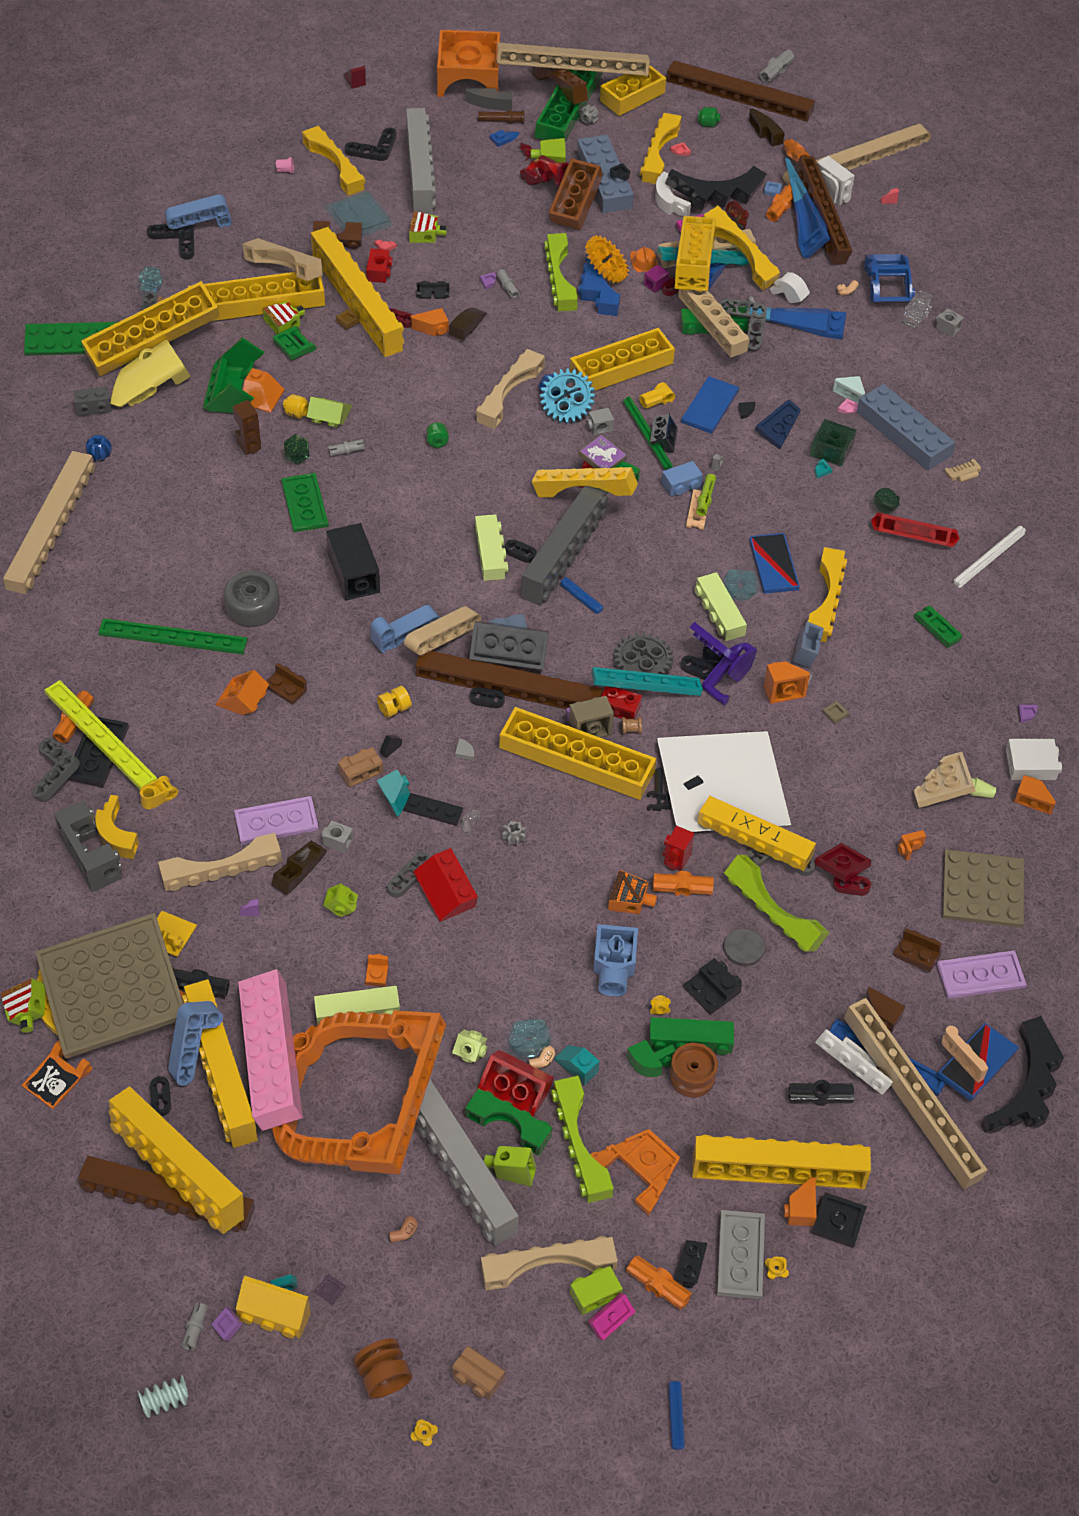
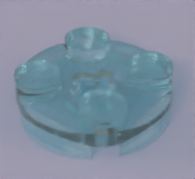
M729 570L723 579V584L733 600L747 601L758 593L759 582L753 571ZM742 583L743 587L740 588L739 585L736 584Z
M542 1019L517 1021L514 1023L513 1029L509 1034V1043L512 1050L522 1057H533L540 1054V1050L544 1047L547 1048L551 1042L549 1028ZM534 1036L531 1037V1040H527V1037Z

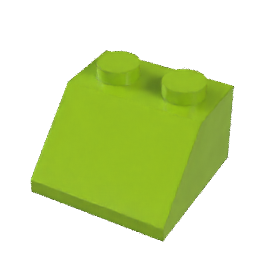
M310 397L307 417L312 418V422L322 423V421H326L329 426L338 427V424H344L352 405L321 397Z

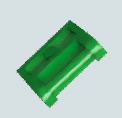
M297 326L273 336V342L291 361L316 350V345L313 342H309ZM294 337H296L303 344V346Z

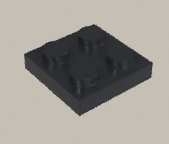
M825 1192L812 1234L854 1248L867 1206Z

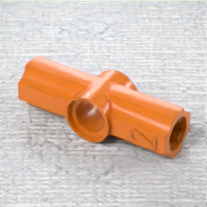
M786 139L784 141V151L796 163L800 156H810L806 152L807 150L797 141L795 142L793 139Z
M791 183L786 185L780 194L777 193L775 195L772 205L766 212V217L770 221H778L783 213L787 212L788 208L790 209L794 199Z
M82 690L76 696L88 709L94 702V697L87 691ZM64 712L61 714L60 723L53 732V738L65 744L69 742L77 726Z
M679 871L675 874L654 873L653 891L674 892L676 896L680 894L685 895V897L691 894L713 895V877L692 876L688 871Z
M639 1255L631 1260L626 1269L628 1274L645 1285L648 1292L652 1291L656 1294L655 1297L664 1298L679 1310H682L692 1297V1292L674 1281L673 1276L667 1270L661 1267H654Z

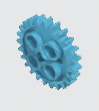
M567 368L566 373H563L562 369H560L559 375L553 372L554 378L548 376L549 382H543L546 388H541L544 394H540V398L544 399L541 401V405H546L543 407V410L548 411V417L553 415L554 421L559 418L560 423L566 420L567 424L571 419L575 423V418L581 421L582 414L587 417L586 410L592 411L589 405L595 404L591 399L596 398L595 394L592 393L595 391L594 387H590L592 381L587 382L588 376L582 378L583 373L580 372L577 375L576 369L570 373L569 368ZM569 382H574L575 386L569 388L567 387V384ZM555 390L561 392L558 396L552 395ZM578 396L584 398L581 402H576L575 399ZM564 404L569 406L565 411L560 409Z

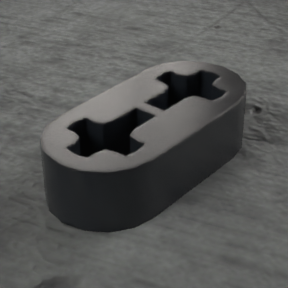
M508 540L505 543L506 554L525 563H531L537 555L534 547L520 541Z
M691 655L684 656L681 660V669L684 672L702 680H705L714 669L712 664Z
M476 687L470 691V702L477 706L501 708L505 703V695L498 690Z
M155 1077L150 1082L151 1105L161 1116H165L170 1113L172 1108L170 1085L165 1077ZM159 1083H162V1093H158L157 1087ZM159 1099H163V1109L159 1108Z

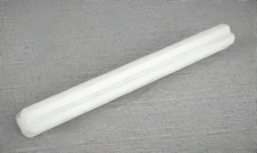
M1022 526L1016 527L954 579L953 584L961 588L1025 534V528Z

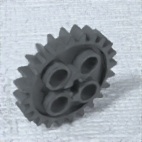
M635 632V637L629 634L628 639L623 637L622 643H617L613 654L614 666H617L618 670L669 674L673 664V650H670L669 644L665 645V639L659 641V636L653 638L652 633L646 636L645 632L642 633V636H639Z

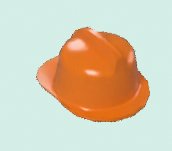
M643 246V248L630 253L632 266L637 272H647L658 265L656 255L650 248Z

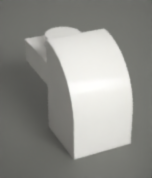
M791 272L776 280L770 288L772 294L784 292L789 303L801 302L810 294L803 279Z

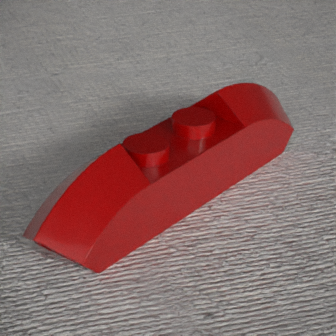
M878 512L871 519L873 530L950 547H953L960 540L956 529Z

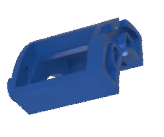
M905 254L865 255V271L868 276L872 277L869 283L871 302H911L912 298L915 297V288H912L908 257ZM879 276H903L905 297H880Z

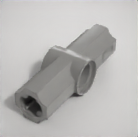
M787 50L777 58L772 57L767 67L760 72L759 78L763 82L768 83L777 75L781 76L780 74L784 73L787 66L795 59L792 51Z

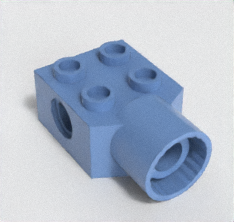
M598 924L593 972L599 975L598 990L601 994L617 997L626 994L628 978L634 976L638 928Z

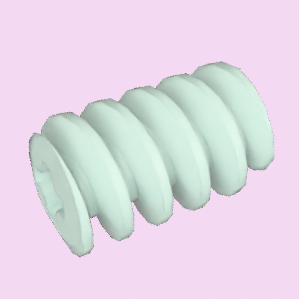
M183 1375L180 1376V1383L175 1378L171 1379V1386L166 1381L162 1382L161 1390L155 1384L153 1385L152 1393L147 1387L144 1388L143 1396L138 1391L143 1412L147 1418L151 1417L152 1409L159 1415L161 1406L166 1412L169 1411L170 1403L175 1409L178 1408L179 1400L185 1406L189 1397Z

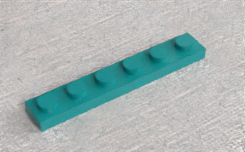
M658 246L656 253L663 261H677L679 248ZM712 250L710 264L750 265L742 251Z
M593 667L591 671L594 685L697 696H701L703 691L700 679L694 677Z

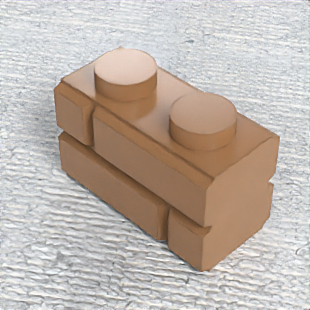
M371 747L369 749H361L351 757H343L338 762V771L348 787H352L383 773V762L374 748Z
M469 1346L466 1347L452 1367L454 1380L461 1385L466 1383L473 1388L472 1392L479 1398L486 1397L490 1400L505 1379L506 1371Z

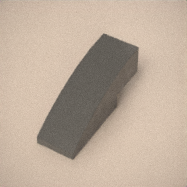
M496 88L466 89V102L486 109L508 111L512 110V92H496Z

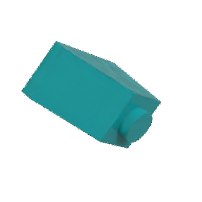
M395 770L378 779L377 782L396 816H399L410 795L407 787L410 783L405 774L401 776L399 771Z
M568 1045L554 1058L571 1075L579 1076L580 1082L584 1086L599 1072L600 1060L583 1047Z

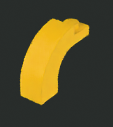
M110 795L109 801L105 802L103 810L97 809L95 821L100 841L103 845L109 843L112 850L116 849L120 857L134 859L139 845L138 835L134 832L123 831L114 825L120 809V802L118 796Z

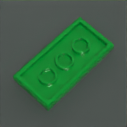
M316 473L281 478L293 532L329 527Z

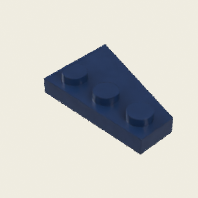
M788 399L758 423L755 430L772 445L781 449L801 409Z

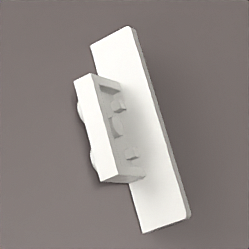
M825 1030L815 1042L881 1095L893 1083L890 1078L876 1068L877 1065L871 1056L849 1038L845 1037L841 1041L831 1032Z

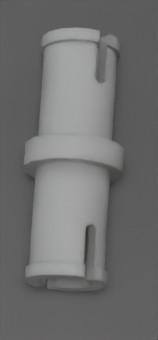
M504 269L499 270L496 276L501 281L502 288L508 292L511 299L518 297L520 292L515 287L513 279L509 278Z
M363 439L351 442L343 441L342 444L328 446L331 457L345 453L349 455L350 452L365 450Z
M199 1303L194 1304L191 1318L186 1323L185 1327L187 1330L181 1343V1347L189 1351L191 1346L190 1350L194 1351L199 1334L203 1332V1322L208 1311V1306L200 1303V1307H198Z

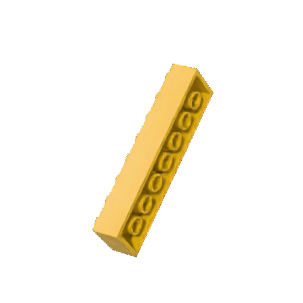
M295 272L204 284L218 307L219 317L212 321L263 314V308L285 301L289 302L294 308L300 305L303 308L325 306V293L321 276L306 281L298 278Z
M202 281L81 342L99 376H102L140 356L142 350L152 349L166 339L170 342L218 318V307Z
M517 707L514 708L500 733V749L641 800L655 773L656 758Z
M209 979L184 986L185 995H182L184 1003L211 1001L217 1007ZM223 1022L215 1028L202 1029L198 1053L200 1052L201 1063L207 1075L206 1078L212 1091V1098L215 1106H217L220 1123L223 1125L226 1142L231 1141L232 1147L236 1148L258 1141L255 1120L253 1119Z
M130 1086L109 1100L110 1127L115 1134H120L124 1138L125 1143L130 1148L133 1147L143 1161L147 1160L155 1173L161 1174L171 1188L175 1187L182 1199L186 1202L189 1201L199 1215L206 1217L213 1229H218L224 1234L244 1219L243 1193Z
M711 1135L696 1136L693 1150L692 1178L803 1185L811 1177H815L816 1186L865 1189L871 1172L870 1147H864L860 1144L847 1146L840 1143H800L796 1140L785 1142L775 1139L756 1140L751 1137L738 1139L731 1136L712 1137Z

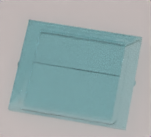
M367 191L325 205L326 210L342 231L345 230L346 222L362 223L363 236L393 226L389 216L371 193Z

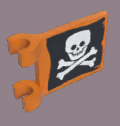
M60 1040L55 1043L46 1059L21 1085L52 1109L93 1069L90 1066V1062L86 1059H82L76 1069L61 1058L63 1051Z

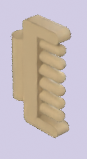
M975 459L964 463V465L961 464L960 466L953 467V469L945 468V473L951 481L958 479L960 483L978 477V472L981 471V466Z

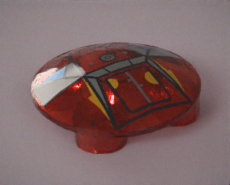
M737 201L729 202L725 208L727 216L737 224L740 230H745L747 219L749 218L748 211L743 209Z

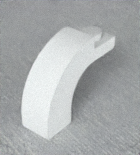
M663 172L656 182L655 200L657 205L669 215L675 212L680 216H689L691 203L673 194L675 189L665 184L668 173Z

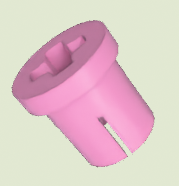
M293 158L276 160L277 172L294 173Z

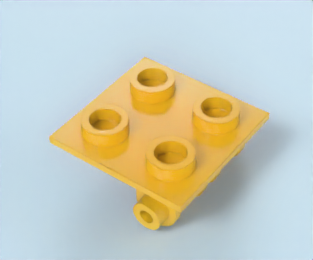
M161 911L157 921L167 953L178 957L197 925Z

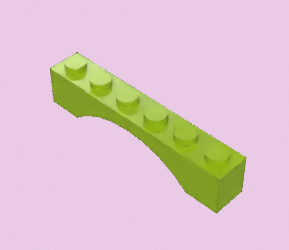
M547 234V241H544V250L548 251L546 252V261L550 262L548 263V273L551 272L549 275L550 284L553 283L551 285L552 295H555L553 296V305L557 306V311H576L578 303L576 288L563 277L559 268L564 258L568 255L567 234Z
M737 855L724 872L729 877L728 881L734 886H738L745 897L752 899L760 911L766 912L774 924L780 925L784 929L785 935L794 938L798 942V947L803 951H816L830 934L817 920L796 917L779 907L765 888L760 867L747 855Z
M579 1076L554 1081L553 1090H551V1097L553 1102H557L559 1107L556 1108L558 1120H562L564 1127H562L563 1137L565 1140H569L570 1159L574 1158L576 1163L573 1165L576 1178L580 1177L582 1183L579 1184L581 1196H586L587 1203L612 1198L614 1188L608 1169L599 1164L589 1154L579 1136L577 1119L584 1102V1092Z

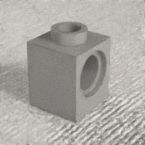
M947 308L938 315L936 328L953 337L962 328L964 317Z
M609 408L589 412L587 427L589 430H592L594 435L613 431L614 418Z
M331 820L329 826L325 827L322 831L321 837L323 838L324 846L346 853L354 839L353 828Z

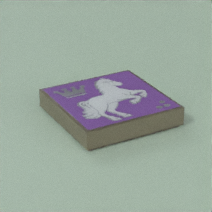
M601 434L582 448L578 456L593 468H615L626 459L627 454Z

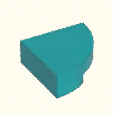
M821 459L815 467L817 479L832 473V468L824 459Z

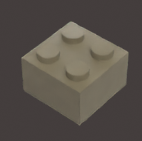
M595 697L591 700L570 704L569 726L600 738L611 736L614 713L607 697Z

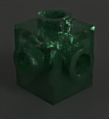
M297 434L288 438L284 442L285 458L296 465L301 464L310 456L308 441Z

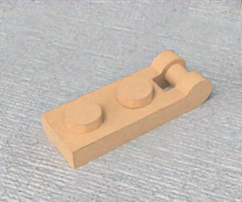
M693 489L686 528L697 527L699 530H704L706 515L699 516L696 513L698 497L701 495L702 490Z
M948 1026L941 1041L942 1045L972 1078L979 1083L985 1078L988 1071L986 1063L975 1054L969 1044L962 1040L958 1035L956 1027Z

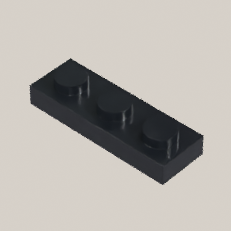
M410 793L402 811L457 826L463 813V807Z

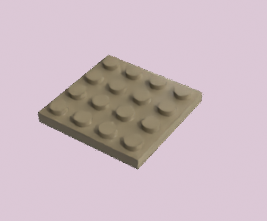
M945 849L942 918L1023 928L1024 859Z

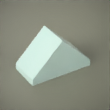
M860 376L836 378L834 381L833 392L857 404L859 398L865 395Z

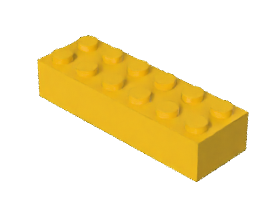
M656 328L571 357L569 371L572 373L576 369L577 375L580 372L583 373L582 378L588 376L587 382L592 381L590 387H594L596 391L673 364L675 348L662 331Z

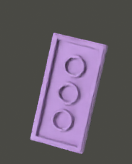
M311 796L234 810L241 845L251 843L256 837L275 833L276 837L280 838L319 830Z
M1015 950L942 960L936 963L947 999L1026 988L1027 985Z

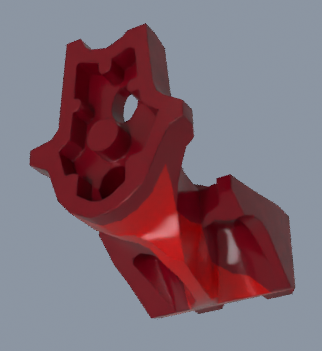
M541 155L535 161H531L528 167L522 169L520 175L522 179L526 180L528 185L544 183L554 179L556 187H559L569 163H557Z

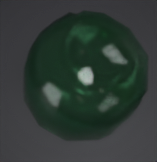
M881 488L874 494L873 502L879 511L891 513L899 507L900 496H897L890 488Z

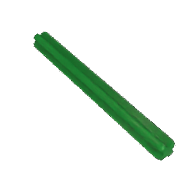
M627 396L623 399V403L665 470L673 468L660 443L651 444L652 430L630 396Z

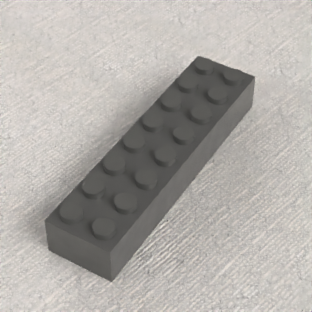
M590 486L583 487L523 573L522 599L539 606L544 601H548L551 590L557 588L560 577H564L567 572L568 565H572L575 555L581 553L584 542H588L591 537L592 530H596L599 520L605 518L608 501L607 491Z

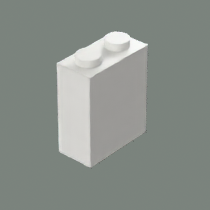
M1054 739L1008 740L1006 754L1011 780H1022L1024 775L1038 780H1057L1058 774L1062 771V764L1058 761L1059 748L1055 746Z

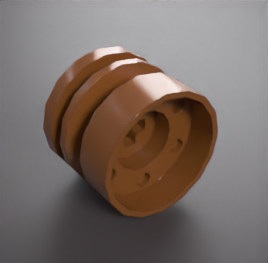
M394 1338L379 1340L366 1346L353 1359L355 1367L358 1368L359 1376L364 1377L363 1385L367 1395L372 1399L383 1398L401 1390L413 1378L407 1361L402 1360L403 1352L400 1350V1345Z

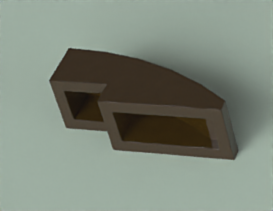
M750 108L748 120L760 139L767 138L772 147L783 145L785 133L781 127L767 115L754 108Z
M474 307L462 311L449 324V335L464 340L469 333L472 334L487 315V312Z
M311 840L288 857L286 865L273 874L272 886L288 895L321 861L327 850Z

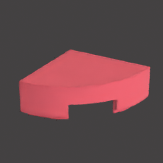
M684 142L670 146V150L677 155H691L690 149Z
M898 188L890 190L885 196L883 195L881 204L897 203Z
M374 241V245L378 249L392 250L397 247V244L393 241Z

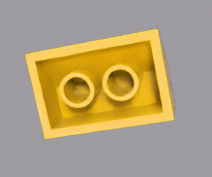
M244 1276L236 1306L237 1317L245 1324H252V1322L259 1324L266 1331L271 1332L273 1329L280 1331L287 1338L293 1339L294 1336L301 1338L311 1314L308 1296Z

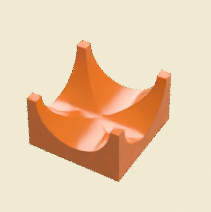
M440 30L437 63V97H444L446 88L451 83L461 79L479 81L487 88H496V92H498L500 64L496 61L497 43H500V32Z

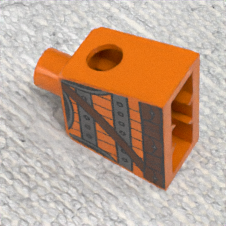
M619 870L609 899L608 910L640 914L643 904L655 907L658 896L647 893V881Z

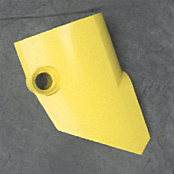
M167 339L152 349L142 350L139 357L121 369L113 388L111 405L122 407L128 403L129 406H134V404H139L155 394L157 391L156 387L168 379L172 378L175 384L179 385L191 377Z

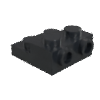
M714 958L701 967L697 975L684 983L683 988L711 1015L741 993L742 981L736 974L731 975L728 972V967L723 961L720 960L718 962Z

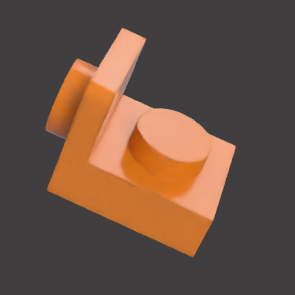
M924 831L901 835L898 851L900 855L904 856L906 861L910 860L912 850H918L924 845L926 838Z
M369 954L365 985L386 987L389 968L388 956Z

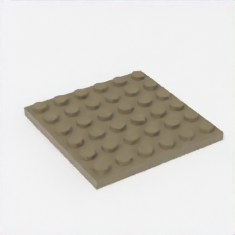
M155 913L35 952L65 1059L176 1022L177 1012L180 1006L183 1005V1000Z

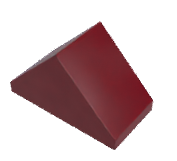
M365 66L350 69L343 74L352 89L366 85Z

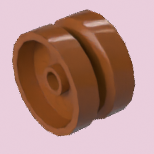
M699 1043L684 1044L675 1051L669 1077L671 1085L678 1093L686 1097L696 1098L702 1097L711 1091L715 1083L718 1067L717 1057L709 1047Z

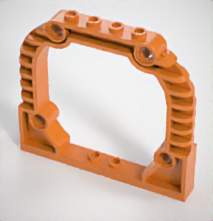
M396 1010L393 1011L392 1015L374 1012H339L332 1017L327 1016L323 1018L316 1027L311 1025L305 1033L295 1034L293 1042L299 1091L308 1066L314 1064L321 1057L327 1044L341 1038L392 1040L398 1049L410 1047L418 1058L413 1074L409 1078L407 1093L403 1096V1105L397 1124L388 1123L385 1127L371 1135L364 1131L358 1132L350 1140L307 1137L295 1133L297 1120L270 1128L280 1149L293 1160L303 1163L349 1166L352 1171L400 1175L447 1025L441 1014Z

